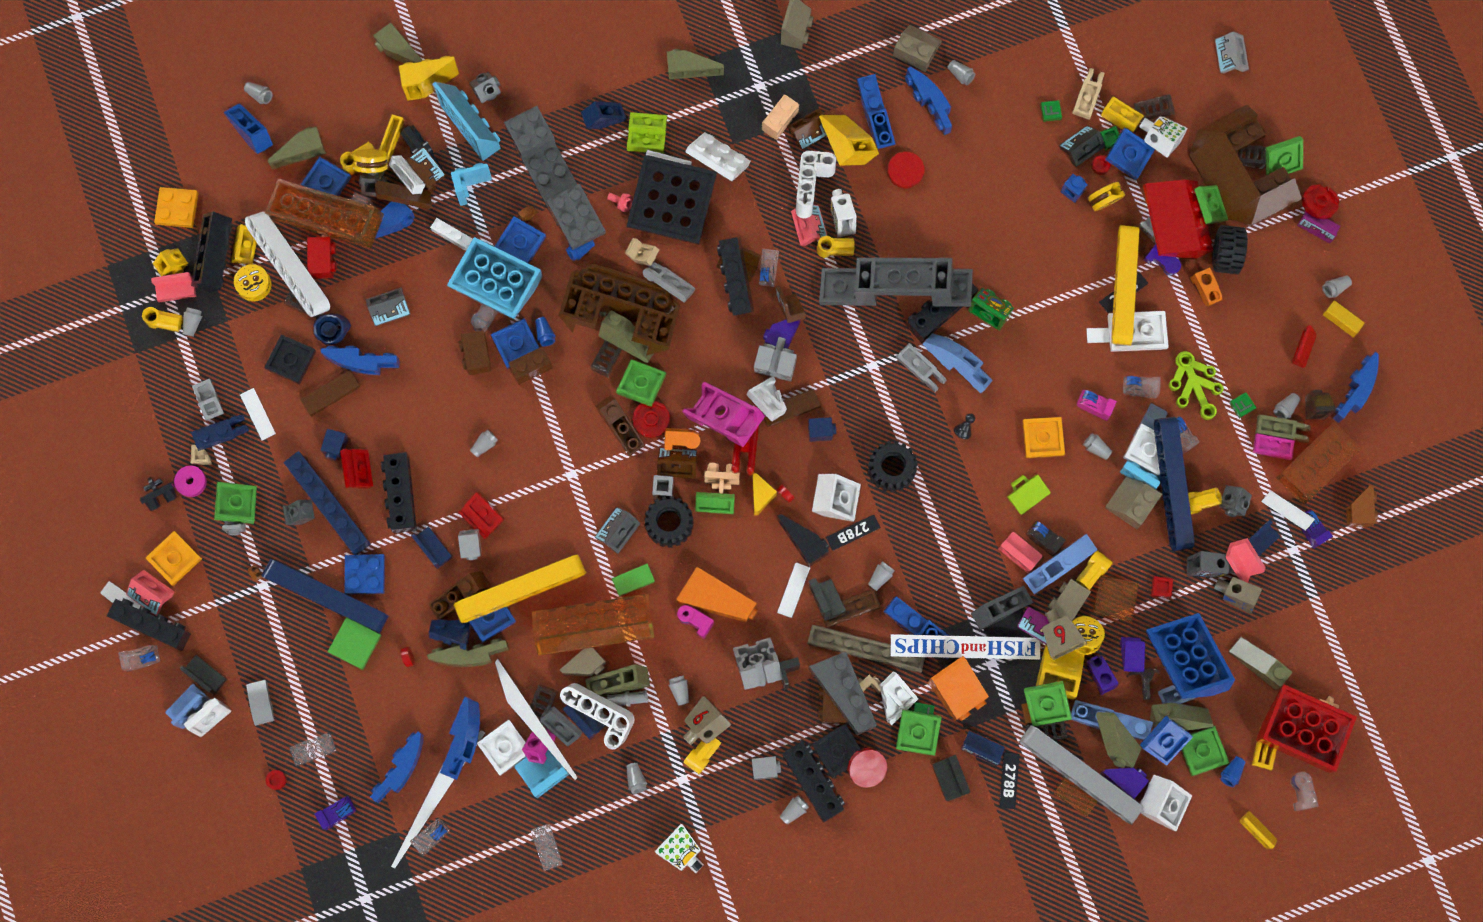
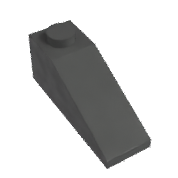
M1022 586L980 606L971 615L978 628L982 630L1029 606L1033 601L1026 588Z

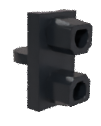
M149 477V484L143 488L146 492L151 489L153 491L141 497L140 501L142 504L145 503L150 511H153L161 506L156 498L157 496L163 494L167 503L176 499L174 482L172 481L158 488L159 485L163 484V480L160 478L155 481L152 477Z

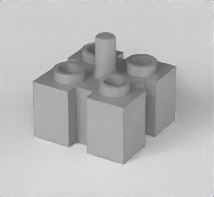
M778 338L776 348L770 344L759 345L754 364L755 373L792 381L797 355L793 354V350L784 348L785 338Z
M771 638L756 641V645L750 647L748 644L733 648L745 690L757 686H765L766 681L767 683H773L783 679Z

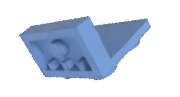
M192 684L165 713L172 719L171 724L173 726L184 729V723L187 722V718L191 714L200 711L204 703L210 700V698L195 684Z

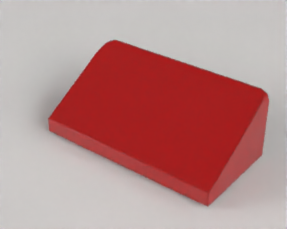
M1308 325L1303 330L1292 359V364L1302 368L1306 367L1317 337L1311 325Z

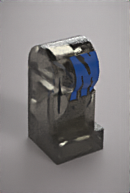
M1035 521L1026 533L1033 542L1052 557L1066 541L1063 537L1056 535L1038 521Z

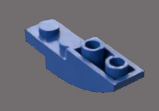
M912 67L907 68L905 80L907 85L913 89L915 101H919L921 107L927 105L929 113L933 114L936 119L937 129L941 130L943 135L951 133L952 124L947 116L950 113L951 106L946 97L924 74Z
M876 75L858 78L857 83L861 94V103L877 149L895 145Z
M327 346L326 348H321V353L327 360L353 372L380 375L381 368H400V360L393 353H384L383 356L365 353L362 356V352L356 346H346L345 348Z
M1377 352L1371 356L1367 355L1360 363L1363 365L1360 370L1356 369L1350 376L1352 381L1348 385L1351 389L1345 395L1347 400L1344 404L1340 402L1334 410L1336 414L1333 419L1338 423L1345 418L1350 410L1357 413L1371 394L1378 372L1379 354Z
M897 596L892 599L884 610L886 615L897 622V625L910 635L949 636Z
M464 697L455 721L452 724L449 734L455 737L440 771L441 774L455 780L458 779L464 762L471 763L479 735V703L467 697Z
M418 731L416 734L413 732L406 739L407 744L403 748H398L393 754L394 758L391 762L397 767L395 769L391 768L386 773V779L383 783H378L371 792L373 794L370 798L375 802L380 803L391 789L399 793L411 777L423 746L424 735Z

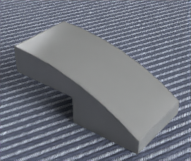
M211 379L192 386L206 421L224 414Z
M262 680L247 684L248 699L255 726L275 721L267 681Z

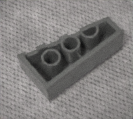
M846 652L809 666L808 670L819 682L822 689L830 697L856 735L876 728L877 724Z

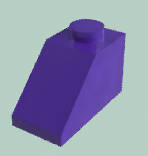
M783 320L772 324L770 330L766 329L764 333V344H770L776 348L778 338L782 337L786 339L784 348L788 349L800 324V320L791 323Z
M1139 768L1106 769L1100 773V775L1133 799L1149 782L1145 778L1147 775Z

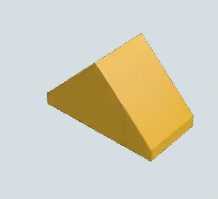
M753 474L754 515H759L776 497L777 491L758 474Z

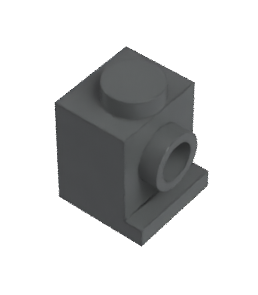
M297 500L290 505L283 506L286 525H303L315 518L312 500Z

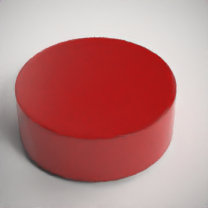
M1099 155L1094 158L1091 164L1094 173L1104 175L1109 171L1111 163L1105 160L1106 156Z
M783 485L777 488V492L788 503L793 501L795 497Z
M410 647L402 648L400 653L406 667L415 665Z
M272 770L266 776V785L270 789L280 790L286 785L287 777L280 770Z

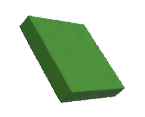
M1301 136L1266 147V175L1283 166L1288 174L1303 169V138Z
M1200 186L1195 188L1205 223L1213 224L1228 221L1218 186Z
M631 359L616 390V394L652 407L666 377V372Z
M217 482L214 520L254 524L257 486Z
M346 617L328 653L363 670L382 635Z
M1063 681L1024 688L1033 726L1072 719Z
M902 709L896 749L935 756L942 717Z
M1215 726L1191 734L1193 738L1181 750L1191 777L1229 764Z

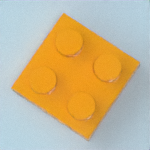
M160 187L154 223L156 225L193 228L198 191Z
M1061 417L1023 419L1026 458L1065 455Z
M175 531L146 557L172 586L202 560Z

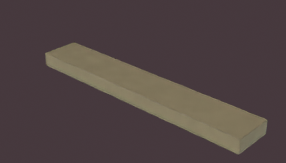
M812 625L807 643L816 647L840 653L846 652L851 656L918 673L922 672L925 657L891 656L890 644Z

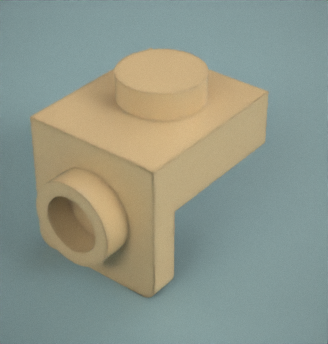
M633 238L625 254L635 263L651 266L659 249L653 245L642 244L638 239Z
M869 674L864 680L858 679L862 691H865L871 685L878 694L881 692V682L876 676L871 677Z

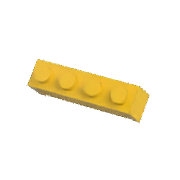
M396 115L391 116L379 150L387 153V163H390L405 123L403 117Z

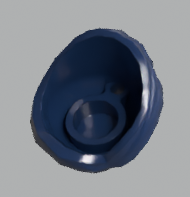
M324 314L315 320L313 333L319 341L326 345H333L345 338L351 328V324L342 315Z

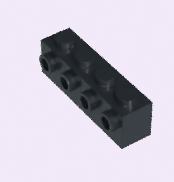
M216 212L203 214L191 286L208 292L221 290L223 272L226 267V254L229 249V236L232 231V218Z
M741 237L720 240L719 245H717V252L719 256H722L723 264H720L722 275L726 276L724 288L726 294L729 293L730 301H728L729 312H732L733 316L754 312Z
M973 283L972 299L978 293L979 290ZM928 300L922 305L920 312H914L909 316L907 328L923 343L964 306H933V302Z
M407 452L383 455L384 461H381V469L386 476V480H383L384 491H387L388 496L385 499L386 510H389L390 517H387L388 529H391L394 534L417 531L409 455Z
M125 598L122 601L114 600L107 617L183 651L191 633L185 631L186 626L177 622L172 625L167 622L168 618L160 614L157 617L150 615L151 610L142 606L137 609L133 607V602Z
M801 741L782 753V756L824 823L844 811L843 806L845 803L840 795L836 796L832 789L835 787L830 778L825 779L822 774L824 769L818 760L814 761L811 756L814 752L809 744H804Z

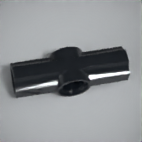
M412 125L404 128L400 134L409 146L411 154L413 155L425 147L442 171H444L434 156L432 148L426 140H423L415 126Z

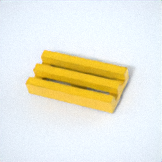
M1257 741L1252 766L1272 771L1277 750L1271 749L1267 765L1265 760L1269 746L1264 744L1261 761L1258 762L1262 743Z

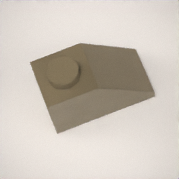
M588 644L563 666L560 671L563 675L591 677L595 674L597 676L605 669L604 665L606 662Z

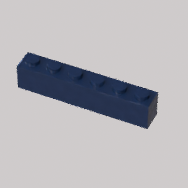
M299 451L283 462L354 555H358L371 545Z

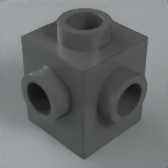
M489 72L481 73L476 79L469 82L474 94L481 103L487 100L491 101L501 93L498 88L500 82L496 76H492Z
M384 171L360 175L359 186L361 187L362 195L376 196V181L387 182V177H384Z
M1226 485L1222 496V504L1219 507L1228 516H1245L1252 495L1242 487Z

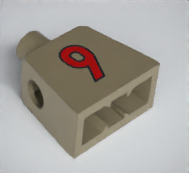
M1056 609L1045 614L1049 624L1043 626L1042 630L1049 654L1053 660L1087 644V641L1067 615L1060 618Z
M703 696L685 718V723L691 729L683 738L690 745L698 738L707 744L730 727L731 723L714 704Z

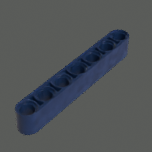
M1176 417L1155 419L1154 434L1169 544L1173 551L1192 549L1195 542L1179 423Z
M273 559L269 560L261 577L377 633H381L389 617L387 614Z

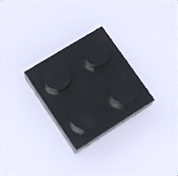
M281 334L264 368L300 385L316 350Z
M846 724L811 744L831 778L846 771L850 758L858 750L861 751Z

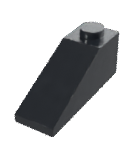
M782 514L777 516L778 522L808 567L829 554L828 549L830 547L824 538L820 539L817 534Z

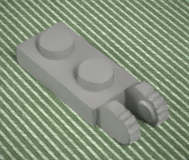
M653 262L649 268L647 267L643 270L645 278L649 281H654L683 302L695 291V287L656 262Z
M909 343L896 356L899 362L921 382H925L934 392L938 390V387L929 379L932 374L943 384L947 381L937 368Z

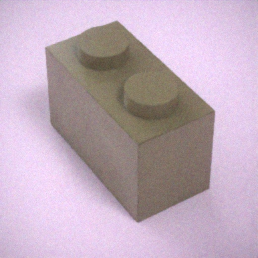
M1070 579L1068 583L1063 582L1058 590L1061 594L1057 599H1052L1048 608H1050V611L1056 609L1060 618L1067 615L1073 621L1091 591Z

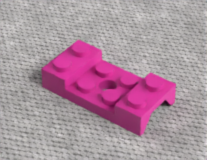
M706 382L702 384V396L695 406L682 411L689 420L715 430L744 447L765 417L760 409ZM725 409L722 415H718L721 410Z

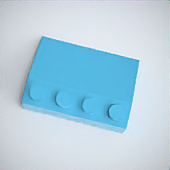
M439 82L433 83L441 108L482 161L501 149L499 145L500 138L495 132L491 133L488 129L490 127L485 118L481 119L478 116V109L474 104L470 105L468 103V97L463 90L459 91L453 85Z
M474 237L447 286L515 319L536 290L543 276L540 269Z

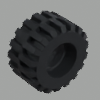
M1221 225L1217 230L1212 253V266L1215 272L1237 275L1241 272L1246 258L1248 243L1247 231L1244 227Z
M887 441L886 444H880L878 448H875L869 460L868 474L871 476L870 480L872 483H876L877 488L881 487L883 488L882 491L885 492L891 490L890 493H894L895 490L902 491L904 487L907 488L917 472L918 463L916 462V455L912 454L913 450L911 448H906V444H898L899 441L894 443ZM887 458H896L902 462L904 471L898 476H890L883 471L881 467L882 461Z
M663 496L661 500H654V504H650L648 511L646 510L645 527L648 536L653 539L654 543H659L662 547L666 545L668 548H672V545L679 546L681 542L687 541V537H690L693 529V516L686 502L683 503L680 498L675 499L674 496H670V498ZM667 512L677 514L681 520L680 526L670 532L660 529L658 519L662 514Z

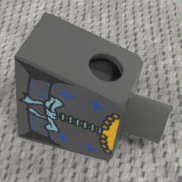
M1200 551L1187 557L1188 577L1219 578L1228 573H1235L1226 559V554Z

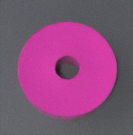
M185 466L176 473L174 485L183 496L195 497L205 490L207 478L198 467ZM189 479H193L192 484H188Z

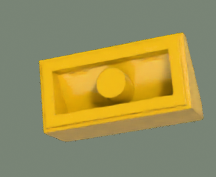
M1114 96L1101 114L1103 118L1122 130L1127 128L1132 133L1144 117V115Z
M240 224L236 228L231 262L253 264L257 242L248 231L246 225Z
M1335 300L1323 314V316L1352 337H1355L1365 324Z
M1248 811L1239 822L1266 849H1273L1277 838Z

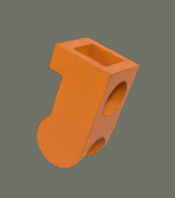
M1210 267L1190 277L1206 306L1222 301L1221 291Z
M665 428L664 450H672V445H681L695 449L700 444V436L695 430Z

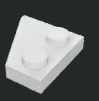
M773 376L753 387L746 394L771 421L785 414L787 410L785 403L782 401L780 390H776L774 384L776 380Z
M894 671L880 684L886 720L889 724L893 725L901 717L902 709L908 710L918 698Z

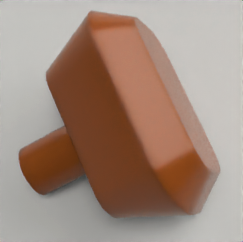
M256 565L248 569V574L253 580L258 581L262 578V572Z

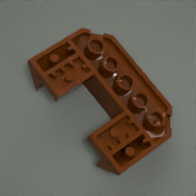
M1245 105L1198 130L1190 152V158L1206 186H1218L1228 220H1235L1252 226L1297 203L1302 198L1295 178L1291 179L1284 166L1255 182L1250 178L1236 152L1264 138L1266 134L1257 121L1258 114L1248 105Z
M591 264L586 269L580 271L577 269L571 272L558 316L573 333L576 324L595 329L599 312L609 313L612 310L626 319L636 322L631 341L648 346L647 356L669 350L680 305L671 298L667 290L654 282Z

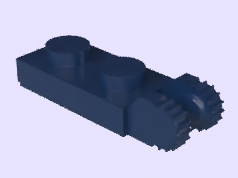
M234 416L229 420L226 419L192 431L191 434L198 451L232 440L236 436L248 432L247 425L236 427L234 430L231 428V426L242 423L245 420L244 416Z

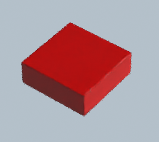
M1153 576L1151 596L1172 598L1173 578Z

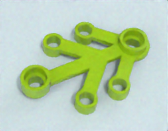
M1180 352L1175 360L1178 369L1174 378L1169 382V388L1172 391H1177L1181 387L1180 380L1184 372H1186L1188 380L1181 396L1176 400V405L1179 408H1185L1189 403L1188 398L1193 388L1201 406V417L1205 420H1211L1216 415L1217 409L1213 404L1208 403L1201 386L1211 390L1214 395H1220L1224 387L1221 383H1214L1197 376L1194 369L1203 372L1206 378H1212L1216 374V369L1213 366H1206L1195 361L1194 356L1190 352ZM1182 359H1187L1188 364H1184ZM1207 369L1212 370L1213 374L1209 375ZM1172 382H1176L1178 387H1173ZM1218 386L1220 388V392H1216L1214 390V387ZM1179 400H1185V405L1180 404ZM1204 410L1210 411V415H1205Z

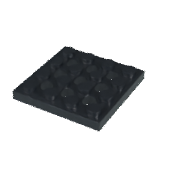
M644 155L627 228L699 245L717 172ZM656 173H662L664 175V178L661 182H655L653 180V176ZM674 177L681 178V185L673 186L671 184ZM693 181L700 184V188L696 191H692L689 188L690 183ZM651 191L659 192L658 199L651 200L649 193ZM675 195L677 202L672 205L668 204V196ZM689 199L695 201V206L692 209L685 207V202ZM650 208L655 211L652 218L644 216L646 209ZM665 213L673 215V219L668 223L662 220V216ZM684 217H688L691 220L690 225L687 227H683L680 224L681 219Z

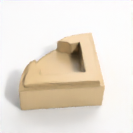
M196 445L191 446L192 465H211V458L204 449L198 451Z

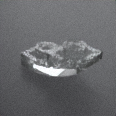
M325 733L314 739L289 747L295 766L311 762L337 751L331 733Z
M550 824L530 830L543 871L563 865Z

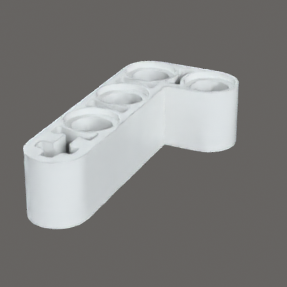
M805 151L802 153L796 200V214L798 217L808 218L812 215L816 176L831 177L835 174L836 156L834 154L819 151Z
M572 683L562 689L560 693L562 702L609 727L604 737V743L609 749H616L626 741L635 720L634 715L630 711L576 683ZM586 699L592 702V707L586 704ZM603 708L609 711V716L603 713ZM620 717L626 720L627 725H623L620 722ZM612 734L618 737L619 742H615L612 739Z

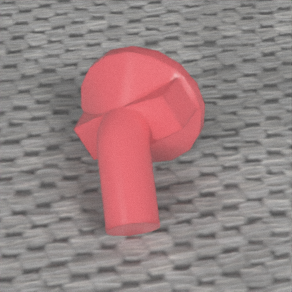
M609 192L607 197L608 200L617 203V208L622 212H627L631 209L633 198L630 194L623 193L620 197Z

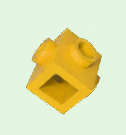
M177 248L172 250L166 249L160 252L152 264L161 276L183 273L188 262Z

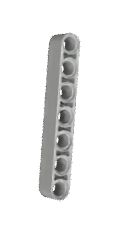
M1030 725L1020 739V744L1125 822L1132 825L1143 810L1141 804L1038 728Z

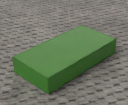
M696 492L695 512L734 514L735 494Z
M648 564L612 578L619 597L655 582Z

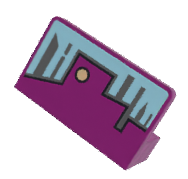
M1306 211L1297 226L1329 244L1337 236L1340 228L1338 224L1329 219H1317Z
M1028 607L1017 627L1047 645L1042 627L1049 624L1047 617Z

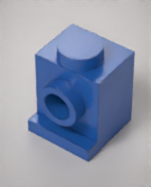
M1072 174L1064 183L1061 193L1076 203L1086 191L1088 184H1086L1082 177Z

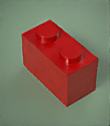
M330 236L307 238V269L313 279L334 278V272L337 271L336 261L333 254H336V243H333Z

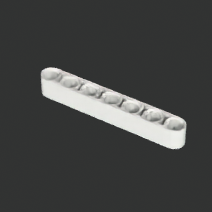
M263 211L246 217L245 224L248 231L310 317H314L329 311L330 303L267 213Z

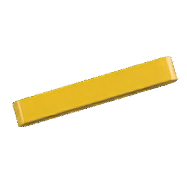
M1120 225L1118 230L1111 334L1112 344L1131 346L1133 340L1139 227Z
M573 555L462 599L454 604V608L460 622L466 623L577 579L586 574L579 555Z

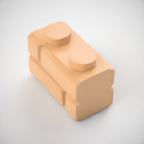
M783 95L762 122V130L777 140L791 123L792 118L798 114L799 104L787 95Z

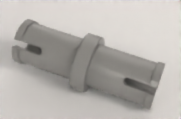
M647 690L631 693L625 691L622 694L607 695V700L619 706L626 705V707H630L631 704L648 703Z

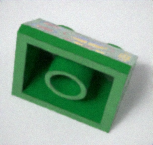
M981 288L972 299L971 307H969L968 311L1000 331L1012 314L1014 307H1012L1009 301L996 297V294L990 289L985 290Z

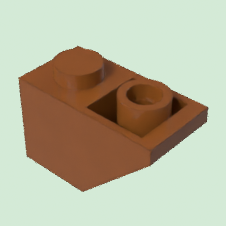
M1368 486L1346 508L1347 527H1371L1376 524L1378 512L1375 510L1377 493L1374 491V486Z

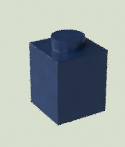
M832 417L808 420L809 442L832 441L833 435H836V423H832Z
M327 429L320 451L327 459H341L340 451L346 449L349 437L346 433Z

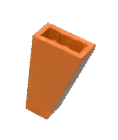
M696 567L676 599L680 605H688L698 610L742 622H747L748 619L752 620L758 611L756 609V602Z

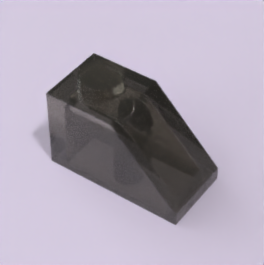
M1313 390L1305 397L1306 419L1325 420L1335 411V405L1329 393H1323L1322 390Z

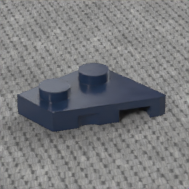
M431 620L429 638L442 641L448 645L454 642L460 644V649L466 650L471 625L469 622L461 623L460 620Z

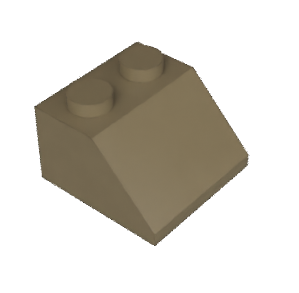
M789 0L781 30V45L802 49L804 43L807 44L809 38L807 29L812 27L814 16H811L812 9L800 0Z
M909 25L895 45L893 56L926 72L942 40Z
M1125 477L1105 508L1135 529H1138L1162 494L1144 482Z

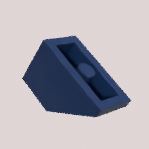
M594 101L581 112L587 129H602L627 120L621 103Z

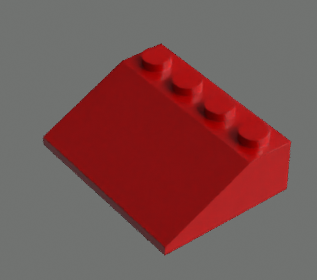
M1183 179L1146 183L1143 185L1159 256L1197 259L1213 251L1208 224L1205 223L1196 196L1195 188L1199 187L1195 180Z
M1283 684L1262 723L1256 741L1325 772H1336L1357 717Z

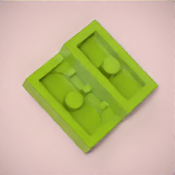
M630 112L627 151L647 152L649 150L664 154L667 115Z

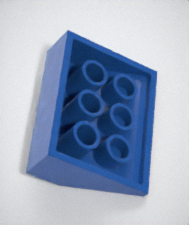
M1199 613L1146 630L1181 699L1213 696L1230 690L1235 678Z

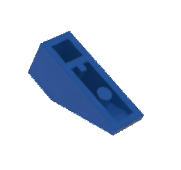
M240 103L224 112L227 119L244 141L257 154L273 145L267 129Z
M391 201L356 236L363 243L400 231L404 227L410 226L415 216L405 204Z

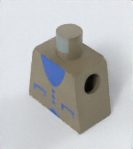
M1232 577L1230 583L1219 578L1214 588L1225 593L1223 597L1225 602L1249 614H1252L1262 591V588Z

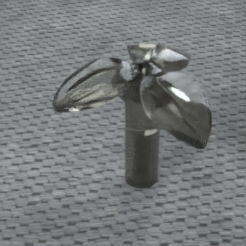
M1147 667L1144 669V672H1129L1126 677L1136 674L1141 676L1143 700L1151 699L1150 681L1154 673L1160 675L1158 669Z

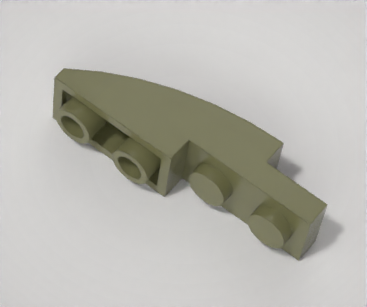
M499 638L490 641L491 644L483 646V644L472 646V650H469L468 646L466 650L460 649V644L454 643L450 645L451 648L445 650L443 648L434 649L431 651L432 654L427 656L430 661L446 666L474 667L492 663L491 655L507 651L509 647L506 640L502 641Z

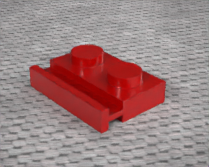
M341 450L345 488L373 487L368 450Z
M476 492L464 507L458 511L474 529H479L483 539H487L505 520L479 492Z

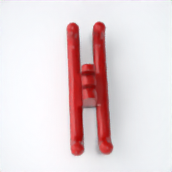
M759 426L744 447L734 443L732 473L736 474L739 472L741 452H747V474H754Z

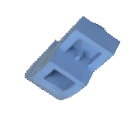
M933 333L923 343L927 350L949 371L954 367L980 393L993 381L980 368L983 362L960 344Z
M1085 534L1023 579L1033 594H1036L1098 549L1088 535Z
M1078 700L1074 702L1071 713V720L1100 729L1096 717L1097 712L1114 713L1133 738L1143 741L1151 733L1153 726L1151 721L1114 712V710Z

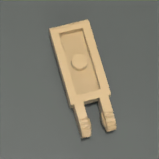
M1092 68L1089 69L1087 77L1084 79L1072 113L1089 120L1105 74L1100 72L1097 83L1090 81L1094 73Z

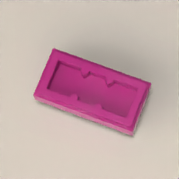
M1256 433L1253 453L1291 460L1295 440Z

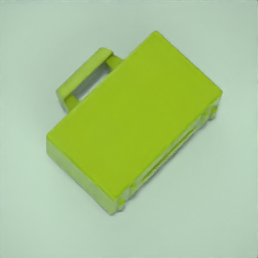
M1022 475L1011 483L1014 492L1008 495L1007 498L1022 515L1051 492L1039 475H1035L1030 480ZM1022 480H1025L1026 483L1018 489L1015 487Z

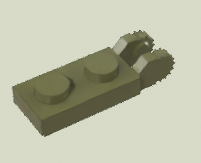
M1260 414L1257 416L1255 434H1265L1308 443L1309 437L1296 434V430L1310 431L1311 426L1297 423L1294 420Z

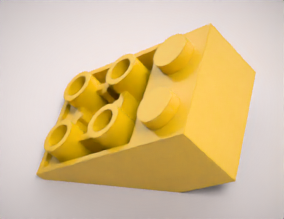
M443 56L435 60L425 59L417 63L407 62L399 66L401 84L407 101L426 98L435 91L433 87L434 82L446 84L459 74L454 56Z
M819 116L840 166L865 165L879 154L873 138L848 116Z
M1045 644L1036 686L1063 681L1067 698L1075 699L1081 681L1085 655L1072 651L1053 660Z

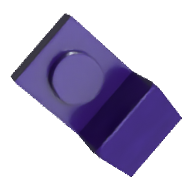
M1121 637L1120 646L1124 671L1144 672L1145 642L1141 641V638Z

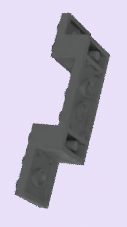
M538 106L505 121L504 124L513 139L517 153L556 225L560 226L572 250L606 234L580 184L576 183L558 150L554 135Z
M857 258L856 268H822L819 303L820 305L876 306L877 295L932 296L933 306L971 307L973 269H953L952 258Z

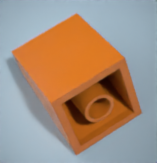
M964 656L934 675L927 682L954 721L957 719L963 721L971 715L969 713L970 710L973 708L978 710L987 704L985 700L989 696Z

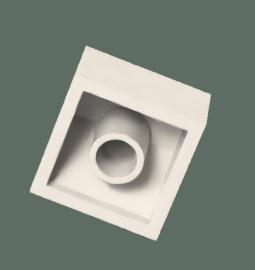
M819 474L812 512L825 517L854 521L861 484L837 474Z
M1153 775L1146 793L1140 802L1143 806L1141 814L1173 831H1177L1192 795L1173 781Z

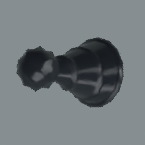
M973 413L967 414L965 416L966 421L954 427V433L959 438L969 439L971 437V423H974L975 415Z

